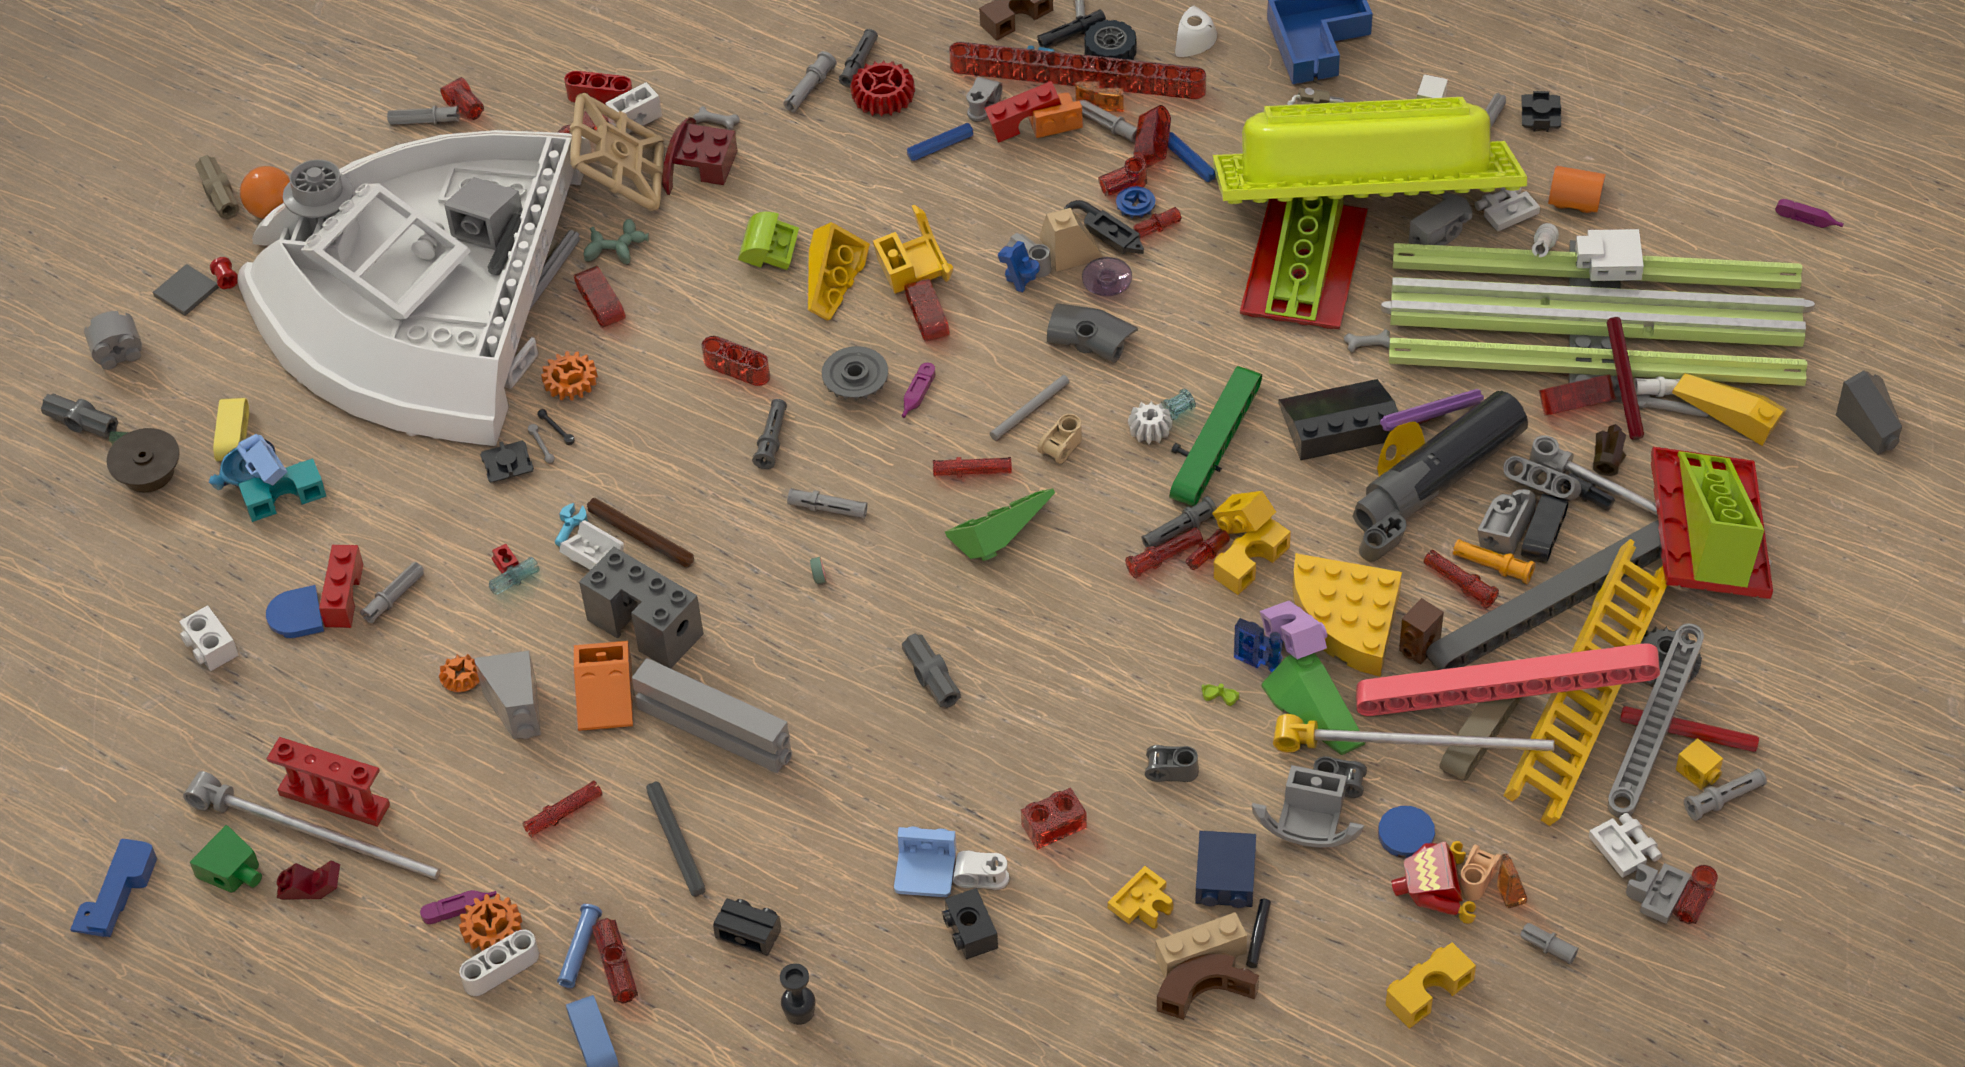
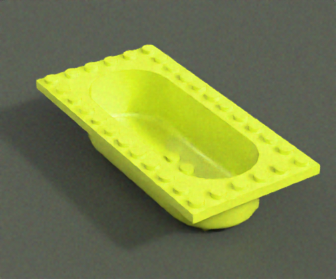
M1463 97L1264 106V112L1255 114L1244 123L1242 130L1243 154L1213 155V167L1222 199L1229 204L1242 203V200L1252 199L1253 202L1263 203L1273 198L1286 202L1292 201L1294 197H1303L1304 200H1316L1318 196L1341 199L1343 195L1365 198L1369 194L1379 193V196L1389 197L1398 192H1404L1405 195H1418L1419 191H1429L1430 194H1443L1444 190L1467 193L1470 189L1491 192L1495 191V188L1505 187V190L1515 191L1519 190L1520 187L1527 186V175L1505 141L1490 142V117L1487 111L1480 106L1466 103Z

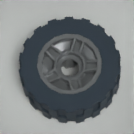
M1104 20L1097 22L1095 25L1090 26L1089 30L1085 33V57H1087L1088 62H1091L1095 67H1100V69L1113 70L1127 66L1134 60V56L1137 53L1136 33L1130 25L1122 21Z

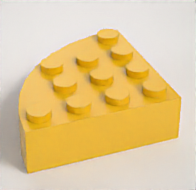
M1296 553L1293 571V598L1296 606L1301 607L1303 611L1312 615L1314 619L1322 622L1325 626L1327 648L1323 649V651L1332 657L1337 656L1347 662V666L1381 677L1400 595L1402 572Z

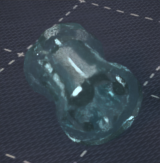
M1185 388L1181 389L1179 394L1173 398L1165 399L1161 402L1164 409H1169L1172 421L1177 419L1179 414L1186 410H1193L1196 407L1192 394Z

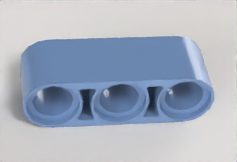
M594 995L566 1004V1009L587 1067H619L613 1045Z

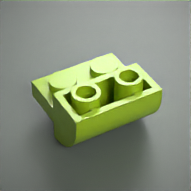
M766 211L754 214L747 223L738 260L760 268L763 262L787 270L791 262L799 227L777 220L779 214Z

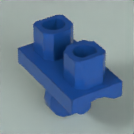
M1017 241L1013 247L1004 246L998 253L999 261L1006 263L1008 266L1005 270L1006 280L1014 283L1016 291L1023 292L1026 284L1031 280H1035L1036 274L1040 271L1038 261L1030 260L1025 244L1021 241Z

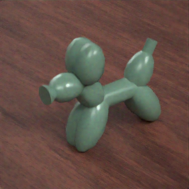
M632 219L625 220L623 224L624 234L618 240H605L600 232L591 227L592 242L584 249L583 256L586 262H590L598 258L603 249L616 250L619 260L623 264L628 265L631 260L628 246L632 241L636 243H641L644 240L649 242V233L644 234L642 231H637Z

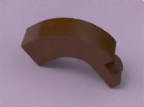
M1205 954L1190 958L1175 967L1163 981L1157 994V1012L1184 1020L1192 1001L1199 994L1213 989L1226 990L1255 999L1259 990V975L1254 974L1249 969L1235 968V957L1230 955Z

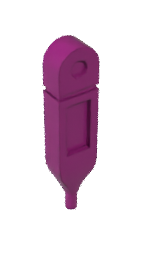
M1780 199L1775 208L1776 213L1780 216L1820 228L1832 225L1843 227L1844 223L1836 221L1824 210L1798 202L1795 203L1788 199Z
M932 363L921 364L904 395V411L901 415L903 418L906 417L909 411L920 406L931 382L935 378V366Z
M475 890L463 892L438 900V902L424 905L420 910V915L426 924L441 922V920L444 921L460 914H466L465 906L470 905L473 907L475 905L474 898L483 901L485 894L493 897L497 892L483 893Z

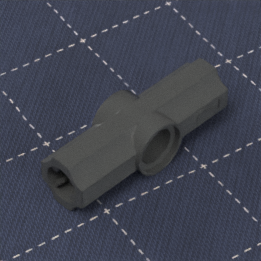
M54 393L51 395L47 394L43 399L42 413L64 422L74 432L81 433L82 430H86L104 438H112L116 433L117 417L96 410L90 402L84 399H78L75 402Z
M914 633L908 636L902 643V650L912 663L915 675L921 686H927L940 707L949 708L955 705L957 700L961 698V694L949 676L948 668L941 655H935L922 634Z

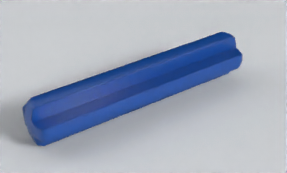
M969 123L955 127L908 147L907 155L911 161L920 159L973 136V128Z
M1169 132L1163 137V143L1206 182L1216 178L1214 169L1176 134Z

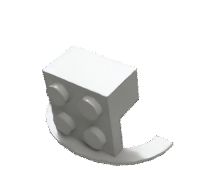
M1291 765L1279 823L1269 815L1265 805L1252 803V812L1264 828L1277 837L1303 846L1336 847L1348 844L1361 835L1364 827L1362 824L1350 822L1344 831L1336 834L1345 798L1347 779L1345 775Z

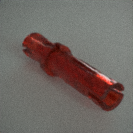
M956 457V460H933V477L957 475V478H962V475L1012 474L1011 457L962 459V457Z
M593 780L554 805H546L543 807L542 812L522 822L526 833L530 831L528 835L532 838L551 825L555 827L559 824V820L596 798L601 797L603 793L600 786L595 787L597 782Z

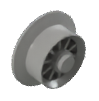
M319 159L309 160L296 166L290 174V182L283 191V201L286 208L292 213L306 218H322L333 215L340 211L339 207L341 204L351 200L353 197V186L350 180L340 174L339 168L334 163Z

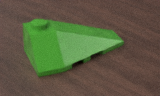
M1054 488L1040 490L1009 503L1011 508L1005 506L987 512L988 516L976 520L970 519L945 531L946 537L970 559L980 557L982 561L997 556L996 551L1004 548L1055 494Z
M1315 653L1299 659L1292 655L1287 656L1262 683L1263 690L1275 707L1282 712L1285 710L1289 714L1300 717L1304 724H1308L1309 720L1317 721L1318 729L1360 731L1326 668ZM1321 740L1340 755H1344L1366 743Z

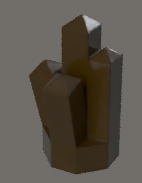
M1617 424L1608 426L1607 432L1602 430L1596 433L1593 470L1600 475L1610 477L1617 475L1621 463L1627 456L1623 451L1626 434L1622 432V428Z

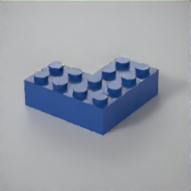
M1268 0L1267 21L1292 84L1313 81L1316 76L1318 80L1339 76L1340 54L1334 41L1371 35L1373 13L1367 0Z

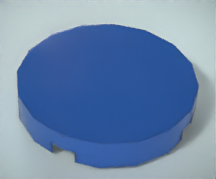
M1398 806L1390 809L1382 816L1378 826V839L1383 848L1392 855L1398 856L1399 854L1405 856V858L1412 856L1423 844L1433 843L1435 837V826L1431 817L1422 809L1413 806Z

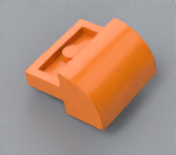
M1556 166L1548 204L1561 209L1574 208L1584 213L1598 212L1606 174Z

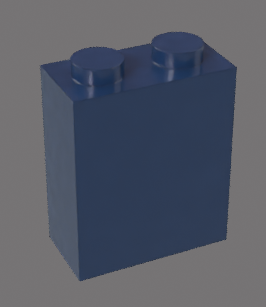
M1199 830L1195 904H1203L1205 906L1225 905L1234 908L1253 907L1256 834Z

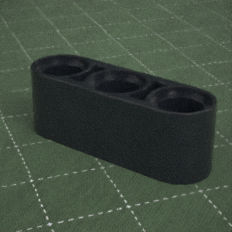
M1542 494L1525 536L1521 556L1545 563L1548 562L1564 522L1569 500Z

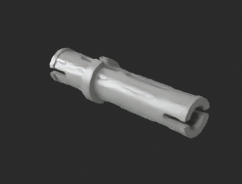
M791 488L787 499L788 505L810 508V511L822 510L861 519L866 517L868 508L867 502L820 494V491L816 490L812 493Z

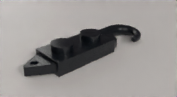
M1083 200L1071 201L1065 206L1064 209H1080L1087 213L1084 218V226L1087 230L1122 254L1126 252L1144 254L1140 233L1104 210L1100 211Z

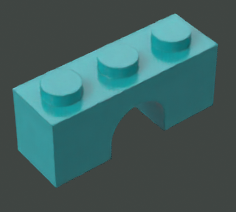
M313 458L286 467L288 472L274 485L264 482L261 478L249 479L238 484L252 522L277 514L274 503L281 495L294 494L299 497L302 505L327 496Z

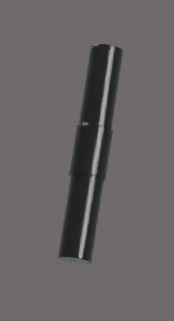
M1265 898L1259 901L1256 920L1253 926L1246 965L1250 968H1256L1258 965L1271 905V901Z

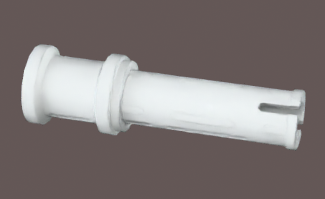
M1544 223L1537 229L1534 235L1535 243L1532 246V252L1535 256L1540 254L1539 257H1544L1549 249L1554 247L1559 236L1555 225Z

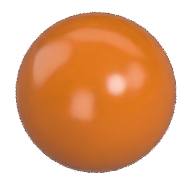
M260 166L251 170L244 177L240 187V198L245 209L253 216L264 219L272 210L284 203L283 191L290 182L289 176L281 169L273 166Z

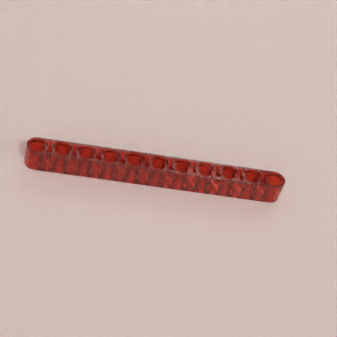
M956 42L949 48L950 68L954 73L1039 83L1052 81L1053 84L1186 99H1200L1206 94V72L1199 67L969 42Z

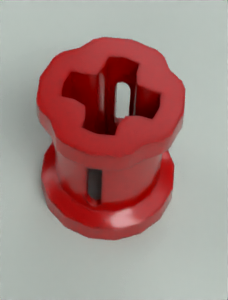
M219 257L211 262L210 271L217 277V285L221 289H231L236 286L238 274L232 270V263L229 258Z

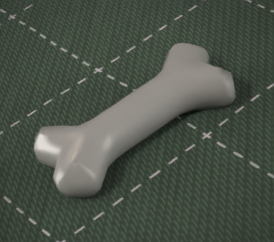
M704 106L693 116L696 123L711 122L721 124L727 130H733L734 125L740 122V118L736 114L730 116L708 112Z
M1384 329L1382 333L1370 336H1355L1348 333L1344 336V341L1349 344L1348 350L1350 352H1354L1360 346L1382 345L1389 348L1390 331Z

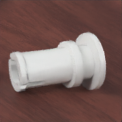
M432 221L433 223H435L437 226H439L441 229L444 230V227H443V225H442L441 223H439V222H437V221ZM425 232L417 241L413 242L411 246L412 251L421 259L431 260L436 254L437 240Z

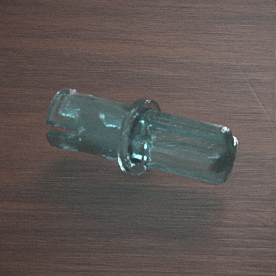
M529 557L514 567H507L506 572L489 581V589L494 595H498L513 585L519 586L522 580L539 572V566L534 567L538 563L533 557Z

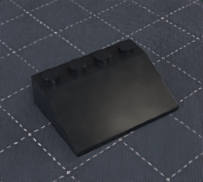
M1378 379L1278 399L1300 461L1383 444L1392 430H1383L1380 420L1386 415L1399 412L1395 401Z

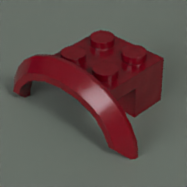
M692 117L682 121L671 137L664 160L662 185L666 194L670 195L673 189L675 164L699 168L701 182L725 185L738 151L735 131L697 125L696 120Z

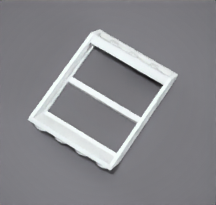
M365 183L356 189V195L351 200L341 204L339 207L340 211L335 216L328 218L323 223V228L318 233L311 235L306 240L307 244L301 251L392 319H407L471 251L460 241L379 183ZM377 197L404 216L406 220L355 272H352L324 250ZM412 224H415L447 247V249L394 302L361 277Z

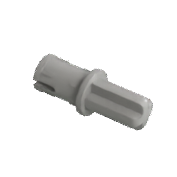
M1527 923L1522 929V939L1543 949V953L1547 954L1549 952L1568 962V964L1574 961L1579 948L1577 946L1575 947L1556 937L1557 934L1554 932L1550 934L1531 923Z

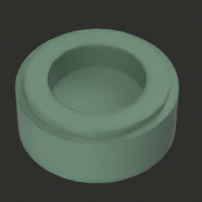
M821 557L811 558L810 565L815 583H825L826 576Z

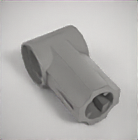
M1016 233L1011 236L1007 246L1013 247L1017 241L1024 242L1030 260H1036L1040 265V271L1036 274V277L1047 276L1052 270L1049 248L1044 244H1035L1023 234Z

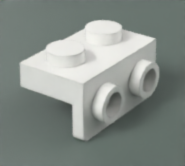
M584 520L580 522L578 534L561 543L559 552L591 570L613 547L623 552L624 543Z

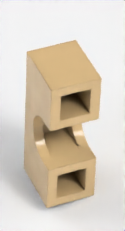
M1236 912L1155 941V959L1164 978L1179 964L1196 956L1224 954L1238 957L1247 953V934Z

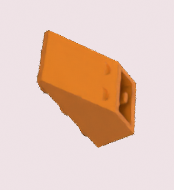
M628 641L574 645L578 731L633 726L632 659Z

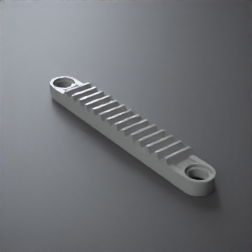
M1683 624L1676 631L1660 670V675L1657 677L1610 791L1607 806L1610 813L1618 818L1624 813H1628L1630 816L1634 813L1693 671L1704 638L1703 631L1695 624ZM1690 633L1695 635L1697 641L1694 644H1686L1681 637L1684 634ZM1617 797H1626L1630 801V805L1627 808H1619L1615 805L1614 800Z

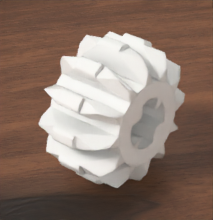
M1151 400L1149 405L1141 402L1139 408L1133 407L1128 418V426L1132 437H1137L1138 442L1146 440L1149 445L1151 441L1160 443L1162 438H1168L1169 431L1172 428V420L1169 409H1164L1162 403L1154 405Z

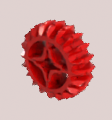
M884 60L882 63L874 61L871 66L865 64L864 69H858V73L853 75L850 85L851 96L857 108H862L864 113L870 111L872 116L876 113L880 114L881 117L883 114L892 116L893 112L900 113L902 108H908V104L912 102L915 92L914 78L910 74L909 69H904L902 64L895 65L894 61L886 63Z

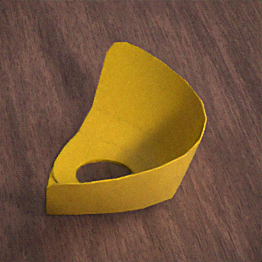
M1409 422L1396 426L1389 433L1378 460L1377 470L1379 477L1425 444L1424 435L1418 423ZM1395 445L1396 454L1394 458L1387 460L1386 451L1388 447Z

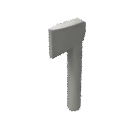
M1651 394L1637 395L1639 408L1649 407L1701 417L1709 416L1691 404L1651 398Z

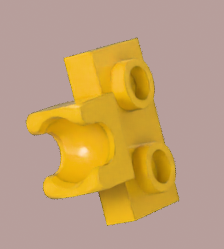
M1146 866L1107 902V908L1126 923L1130 924L1139 915V919L1153 929L1158 927L1157 911L1170 915L1174 905L1172 899L1163 893L1167 882Z

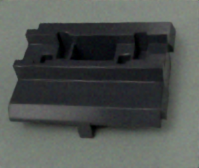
M1533 91V94L1521 95L1522 126L1533 128V132H1536V129H1546V132H1549V128H1560V96L1549 95L1550 91Z
M523 440L504 445L502 441L499 442L500 447L482 451L480 454L490 483L533 472L534 470L527 452L526 443Z

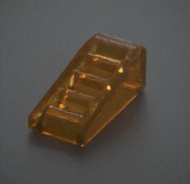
M1508 853L1502 854L1497 888L1506 907L1509 909L1526 904L1528 900L1512 859Z

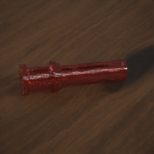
M1195 527L1157 547L1148 546L1144 549V552L1134 557L1132 555L1126 557V567L1129 573L1137 579L1141 577L1143 572L1151 568H1159L1163 561L1197 544H1201L1203 542L1202 534Z
M1433 549L1430 550V553L1426 554L1423 561L1425 565L1462 588L1463 594L1467 597L1472 596L1481 602L1480 604L1483 608H1489L1497 599L1499 589L1495 586L1490 587L1481 581L1479 575L1465 572Z

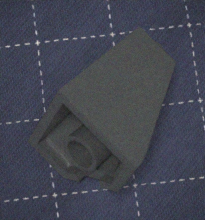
M1863 370L1844 381L1836 416L1877 455L1886 450L1894 449L1900 441L1902 425L1883 379L1876 374L1873 376Z

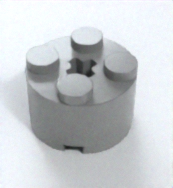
M118 311L99 314L90 320L91 325L88 329L87 327L84 329L93 360L105 370L113 369L119 362L126 360L136 361L141 356L142 342L133 317L126 312V316L119 315Z

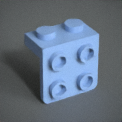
M914 826L908 828L899 827L897 836L899 855L894 891L897 894L948 897L951 894L957 851L955 831L941 828L936 830L920 829Z

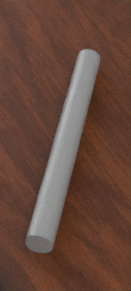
M1062 375L990 432L991 438L995 441L1055 395L1069 383L1068 377Z

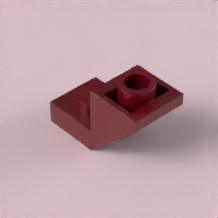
M330 860L315 871L298 863L293 864L279 874L276 898L281 900L322 899L337 889L340 864Z

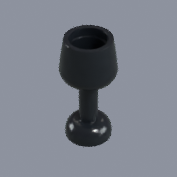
M794 963L785 966L780 972V983L786 989L781 997V1007L789 1022L802 1025L812 1019L816 999L814 993L806 987L809 982L808 970L803 965Z

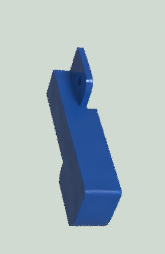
M130 839L120 840L96 903L84 902L79 906L70 929L71 932L111 937L120 911L124 910L132 888H144L148 885L157 861L151 844Z

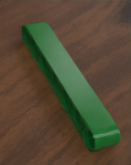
M1241 366L1235 368L1172 484L1169 498L1190 506L1197 505L1216 470L1215 465L1218 466L1260 388L1262 381L1261 373Z

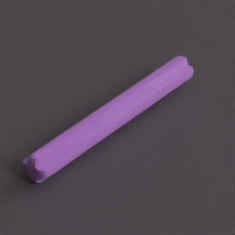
M1474 389L1386 415L1380 420V424L1383 426V430L1390 431L1396 426L1405 423H1417L1478 405L1484 400V395L1481 394V390Z

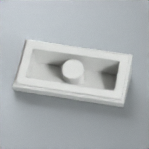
M531 337L513 359L504 387L513 388L537 358L538 351L535 338Z

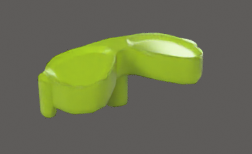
M1222 683L1218 686L1211 684H1202L1201 686L1202 696L1205 701L1221 696L1226 705L1232 706L1239 700V692L1224 688Z

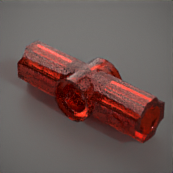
M608 918L599 920L592 926V930L613 1001L621 1004L631 1002L634 997L638 996V991L617 922Z

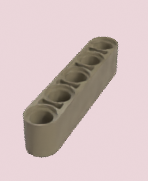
M1522 697L1479 702L1457 736L1496 737ZM1449 746L1441 760L1440 769L1466 781L1488 748Z

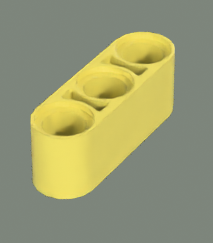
M247 398L219 400L213 445L214 458L217 462L222 461L231 450L238 446L239 442L246 439L249 420Z

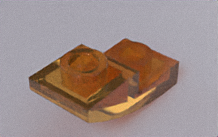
M1099 81L1075 82L1076 101L1086 100L1105 111L1124 112V88H1100Z

